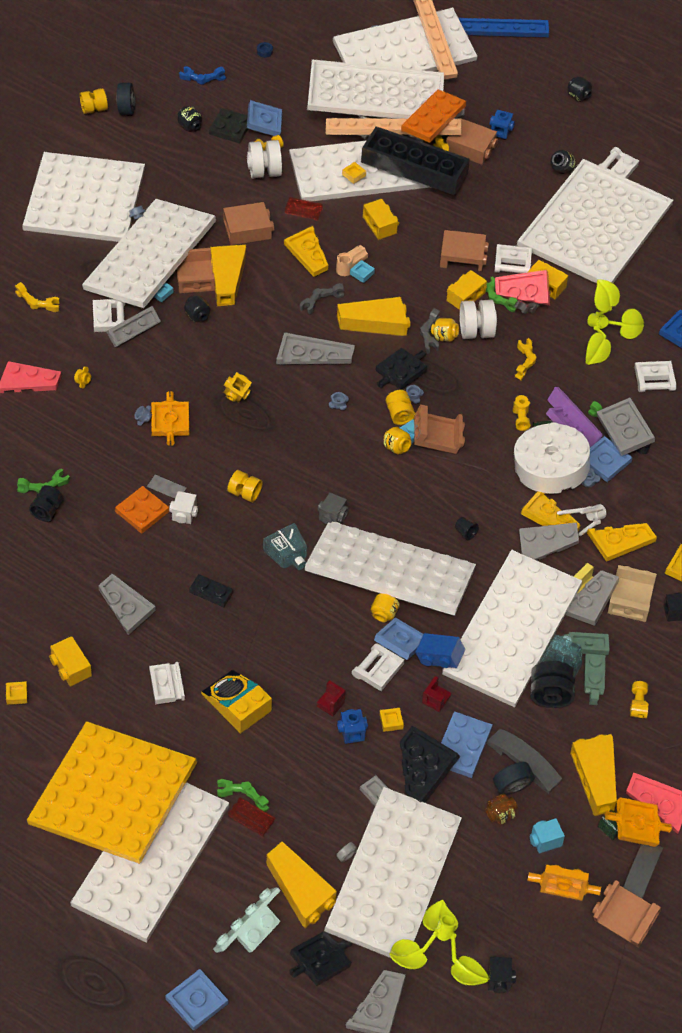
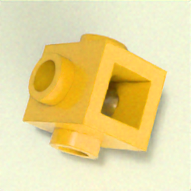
M236 372L233 378L229 376L224 386L226 389L223 393L226 394L229 400L239 403L241 398L246 399L251 390L248 388L252 382L244 375Z

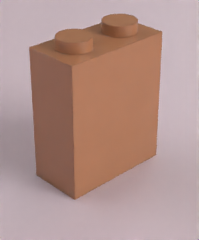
M461 119V135H449L446 143L449 145V152L469 158L471 161L482 165L485 159H489L492 148L495 149L497 146V131Z
M264 202L223 208V221L230 245L271 239L274 224L273 221L269 220L270 211L266 209Z

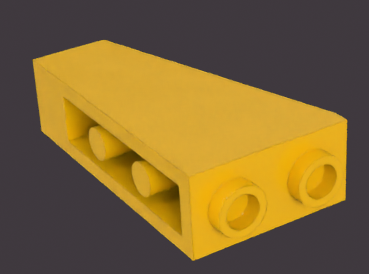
M246 245L211 247V265L215 279L217 306L235 305L246 261Z
M401 297L337 304V319L340 330L405 336L407 335V328H410V319L406 317V305L402 304Z
M612 734L598 735L595 738L579 739L573 742L570 753L594 816L605 814L606 811L614 812L617 797Z
M284 842L279 843L267 854V866L304 928L310 924H315L325 910L329 911L336 903L337 891Z

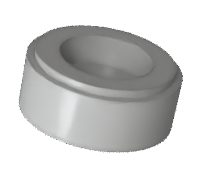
M350 842L337 853L336 857L341 862H345L356 853L357 847L353 842Z

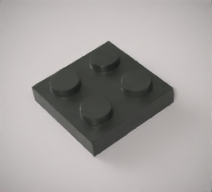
M221 108L209 129V135L241 143L248 131V115Z

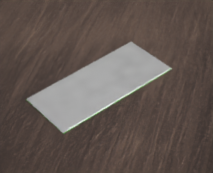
M154 475L147 487L172 498H176L178 491L184 492L186 490V487L158 475Z

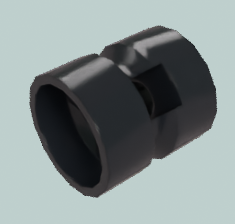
M44 485L38 492L37 498L30 505L29 511L38 520L48 522L52 519L56 509H58L63 501V495L58 489Z

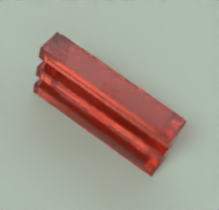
M289 197L285 213L318 220L323 204Z
M241 797L233 805V809H230L228 812L230 818L262 837L275 821L273 816ZM237 811L240 812L241 814L247 816L248 819L252 820L253 822H254V821L257 822L258 824L262 825L264 828L259 827L258 825H256V824H254L253 822L247 820L246 818L242 817L241 815L237 814L236 812H237Z

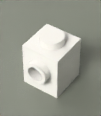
M177 492L175 501H171L169 512H172L173 521L191 524L193 517H196L198 513L197 495Z

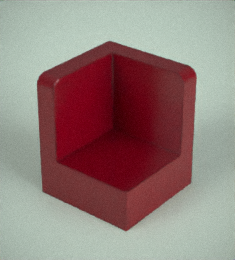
M435 676L423 692L422 703L440 712L451 697V692L438 686L439 677Z
M329 680L326 685V692L317 701V707L334 716L345 703L346 690Z

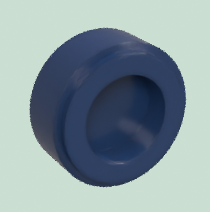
M262 42L257 45V54L263 58L270 57L273 54V46L268 42Z

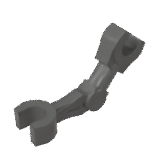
M336 284L331 289L316 288L310 298H306L300 303V310L303 311L305 307H308V314H311L316 306L315 302L321 297L334 295L337 298L344 297L343 284Z
M518 300L514 307L521 309V312L524 314L527 312L533 314L543 304H526Z
M435 308L431 311L428 321L420 328V334L424 338L425 352L427 354L430 353L431 346L435 347L436 351H439L438 341L429 334L432 324L440 318L438 316L440 311Z

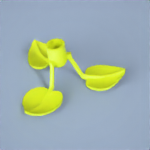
M597 279L594 297L595 306L600 312L591 313L587 320L588 325L594 327L593 329L598 332L593 334L588 342L586 351V364L588 365L603 362L610 355L611 343L605 339L606 335L600 329L605 328L608 324L621 326V336L626 339H633L639 336L644 328L642 315L635 309L626 310L622 315V322L609 321L603 315L611 311L612 306H616L619 303L620 293L612 282Z
M444 900L433 904L424 914L422 919L424 926L434 931V933L423 948L420 949L419 945L414 941L402 939L393 944L389 953L391 959L398 965L408 969H418L426 964L427 957L423 953L436 937L442 941L451 939L452 961L454 963L451 967L452 976L464 985H478L489 981L486 971L474 959L461 956L457 960L455 943L457 935L454 931L458 927V921L448 909Z

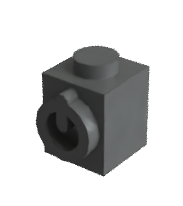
M329 492L326 499L321 501L318 506L319 520L325 524H328V522L343 523L349 511V507L346 506L347 499Z

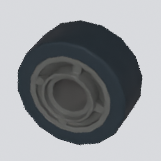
M118 83L116 101L120 115L134 114L135 92L132 83Z
M518 762L499 771L494 776L493 782L499 794L505 796L526 788L534 781L535 776L527 762Z

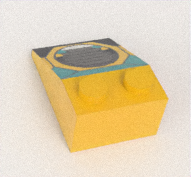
M234 670L229 671L201 691V694L240 734L272 710V698L258 684Z

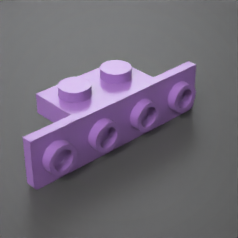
M555 387L547 399L554 408H549L546 414L553 423L567 425L581 432L587 439L589 446L592 447L601 439L602 433L559 387Z

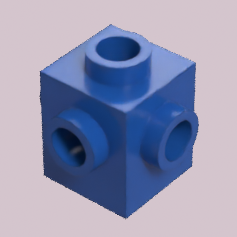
M497 110L495 116L491 117L490 126L492 130L497 131L496 137L507 139L509 131H513L515 121H512L513 113Z
M349 709L341 712L340 720L337 721L338 732L343 734L344 743L365 741L368 724L366 717L362 716L361 709Z

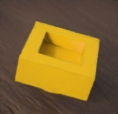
M353 162L342 169V175L354 184L366 176V170L356 162Z
M27 682L6 683L7 704L27 703Z
M400 708L380 710L379 715L383 732L403 729L404 724Z

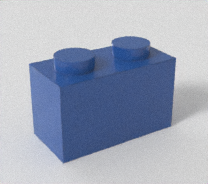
M424 633L417 647L416 654L421 664L426 666L458 668L466 649L459 637Z

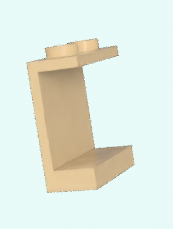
M618 565L616 576L619 577V582L611 595L607 613L646 622L657 574Z

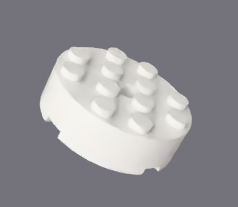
M550 423L533 427L525 431L515 444V472L525 486L535 491L561 493L563 489L570 487L573 489L580 485L588 476L590 470L589 443L581 432L567 425Z

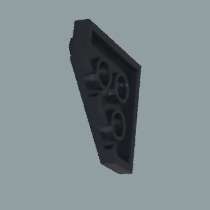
M411 726L400 741L403 756L402 768L403 775L405 776V793L420 803H426L460 756L449 747L416 727Z

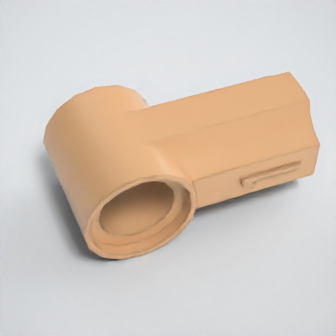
M360 245L348 253H340L337 256V274L340 276L350 275L351 268L359 261H364L368 258L365 248Z

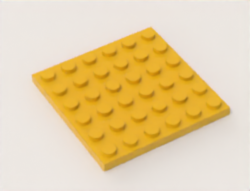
M86 721L27 818V822L29 825L140 864L196 766V758Z

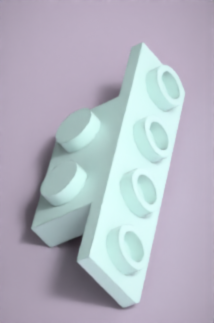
M278 887L265 889L259 895L260 900L256 904H251L245 910L246 914L243 918H238L230 926L232 929L217 939V945L213 950L215 952H222L237 938L248 952H253L281 922L267 907L268 903L281 890Z

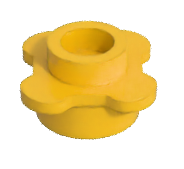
M83 367V370L78 369L75 373L74 380L80 384V388H85V385L91 381L88 367Z

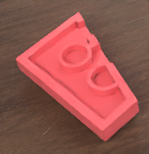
M547 270L495 277L497 295L504 298L514 297L517 300L550 306Z
M8 361L0 380V393H4L7 390L21 392L25 389H32L33 391L57 390L62 375L60 371Z
M633 773L626 794L636 801L658 805L660 821L671 824L672 830L678 834L682 825V791Z

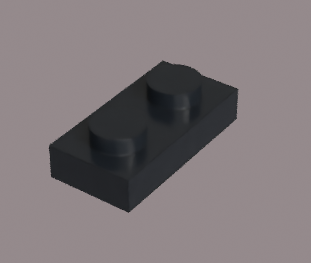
M198 574L189 588V593L225 607L233 594V589Z

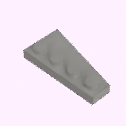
M284 332L276 364H351L355 345Z

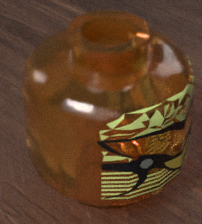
M501 794L487 802L485 811L492 823L495 822L501 825L516 816L515 809L518 806L513 797L509 798L507 795Z

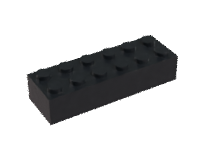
M375 126L363 145L361 163L452 195L457 193L466 178L470 161L469 158Z

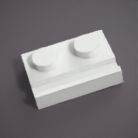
M178 662L172 665L167 663L149 666L155 704L175 702L178 699L185 700Z

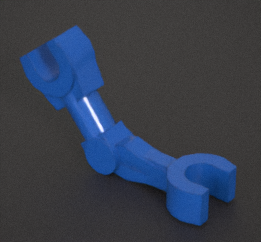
M184 66V73L179 72L182 80L190 81L193 79L199 84H205V82L213 79L219 81L226 79L223 67L216 68L214 73L204 75L195 74L194 70L187 66Z

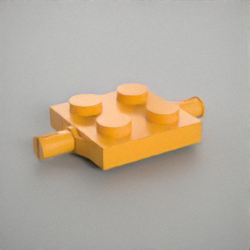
M169 391L166 393V401L151 402L152 436H167L166 443L170 446L171 440L172 446L175 444L174 436L189 435V402L174 401V393L172 391L171 397H169Z
M620 797L617 800V813L610 811L605 813L606 820L617 822L619 840L656 847L659 845L660 831L670 833L672 830L671 824L660 821L658 805Z
M546 865L545 872L542 875L531 872L528 874L527 881L540 883V892L582 901L583 896L587 893L600 896L601 886L589 885V873H584L578 869L570 870L558 865Z

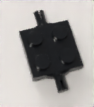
M403 348L397 350L376 365V372L383 376L381 380L377 381V386L382 388L387 383H390L400 389L406 387L427 371V365L420 361L426 356V353L421 350L416 355H412Z
M321 932L291 949L290 955L298 963V966L290 969V975L295 978L305 973L316 986L350 968L352 962L345 955L344 950L351 947L352 942L344 939L338 943L327 932Z

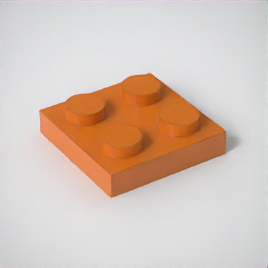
M142 486L117 505L115 512L142 534L169 513V507Z

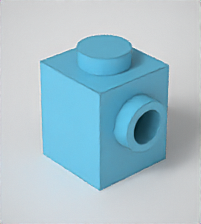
M557 819L540 821L533 825L530 841L532 846H536L538 852L542 853L561 847L565 836Z

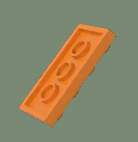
M437 89L401 125V131L430 143L466 107V101Z

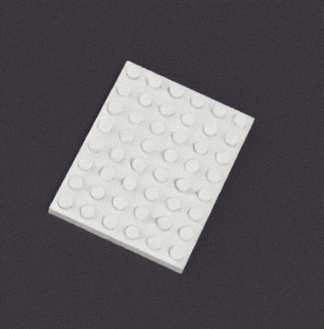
M583 159L519 238L517 246L532 248L533 254L597 283V279L614 283L672 206L673 199Z

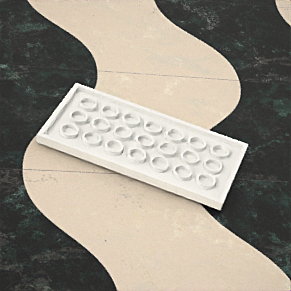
M454 9L437 11L436 13L455 66L476 61L477 54ZM419 16L333 37L334 45L343 63L423 71L438 70Z
M312 60L307 110L408 119L437 89L443 91L444 73Z
M413 137V138H412V139H414V140L423 142V140L420 139V138H417V137ZM366 141L289 150L302 203L429 188L430 186L361 163L362 147ZM356 162L366 170V176L353 184L342 175V169Z
M155 199L146 212L143 213L144 216L135 222L82 284L83 290L144 308L187 257L188 251L197 245L216 222L215 215Z
M328 522L305 565V571L381 594H388L401 600L455 616L475 571L476 564L433 552L429 549L416 547L412 544L396 541L392 538L379 536L375 533L359 530L358 528L342 525L338 522Z
M511 550L460 639L466 650L458 668H444L443 675L516 707L531 679L532 668L542 659L580 589L582 580Z
M185 783L141 863L138 864L103 851L72 899L71 906L147 943L229 808V802Z
M383 787L324 931L387 957H390L389 953L395 942L402 939L414 941L462 817L424 802L420 803L414 798Z

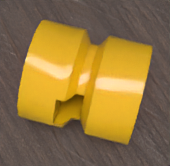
M103 88L93 90V93L90 91L80 93V103L84 114L93 113L94 110L99 112L108 109L107 98Z
M405 390L393 391L386 397V404L394 424L404 425L414 419L415 411L409 394Z
M236 470L229 481L228 492L236 496L242 495L243 499L253 503L260 494L263 481L254 476L249 477L247 473Z

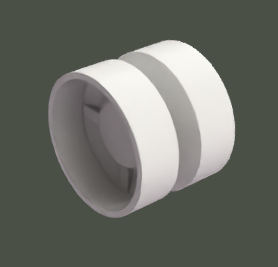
M278 140L267 141L265 151H263L260 141L249 142L247 163L251 178H263L265 168H267L269 177L282 175L281 150Z
M480 300L478 310L474 301H461L460 329L462 338L475 339L478 328L481 338H494L497 314L493 300Z

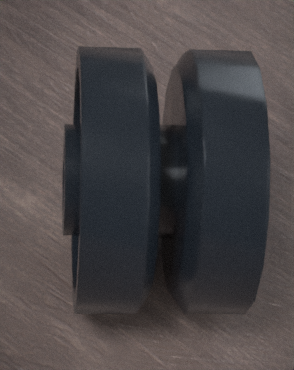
M551 660L538 663L532 668L530 697L534 703L545 708H562L574 701L575 670L572 666L561 661Z

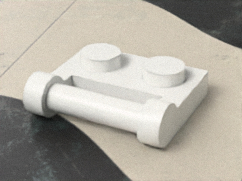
M614 147L606 160L598 166L607 169L616 158L619 161L609 171L627 179L638 166L639 160L621 152L618 147Z
M497 244L494 272L527 273L531 267L532 248ZM501 262L525 265V267L501 264Z
M116 299L93 300L94 332L107 331L125 321V302ZM111 308H117L116 322H112Z
M671 361L635 362L634 368L639 392L662 389L676 390V381ZM668 380V382L645 383V381Z
M376 643L363 662L352 670V675L382 691L403 666L404 659ZM377 656H382L369 673L365 671Z

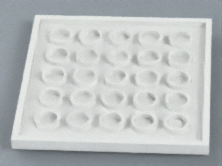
M44 152L23 222V230L119 242L130 229L133 217H129V210L136 207L145 164Z

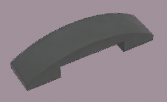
M499 729L486 741V744L501 756L505 753L516 763L527 762L535 776L533 782L548 794L562 781L557 771L542 755L510 732Z
M641 844L623 888L643 899L663 847Z

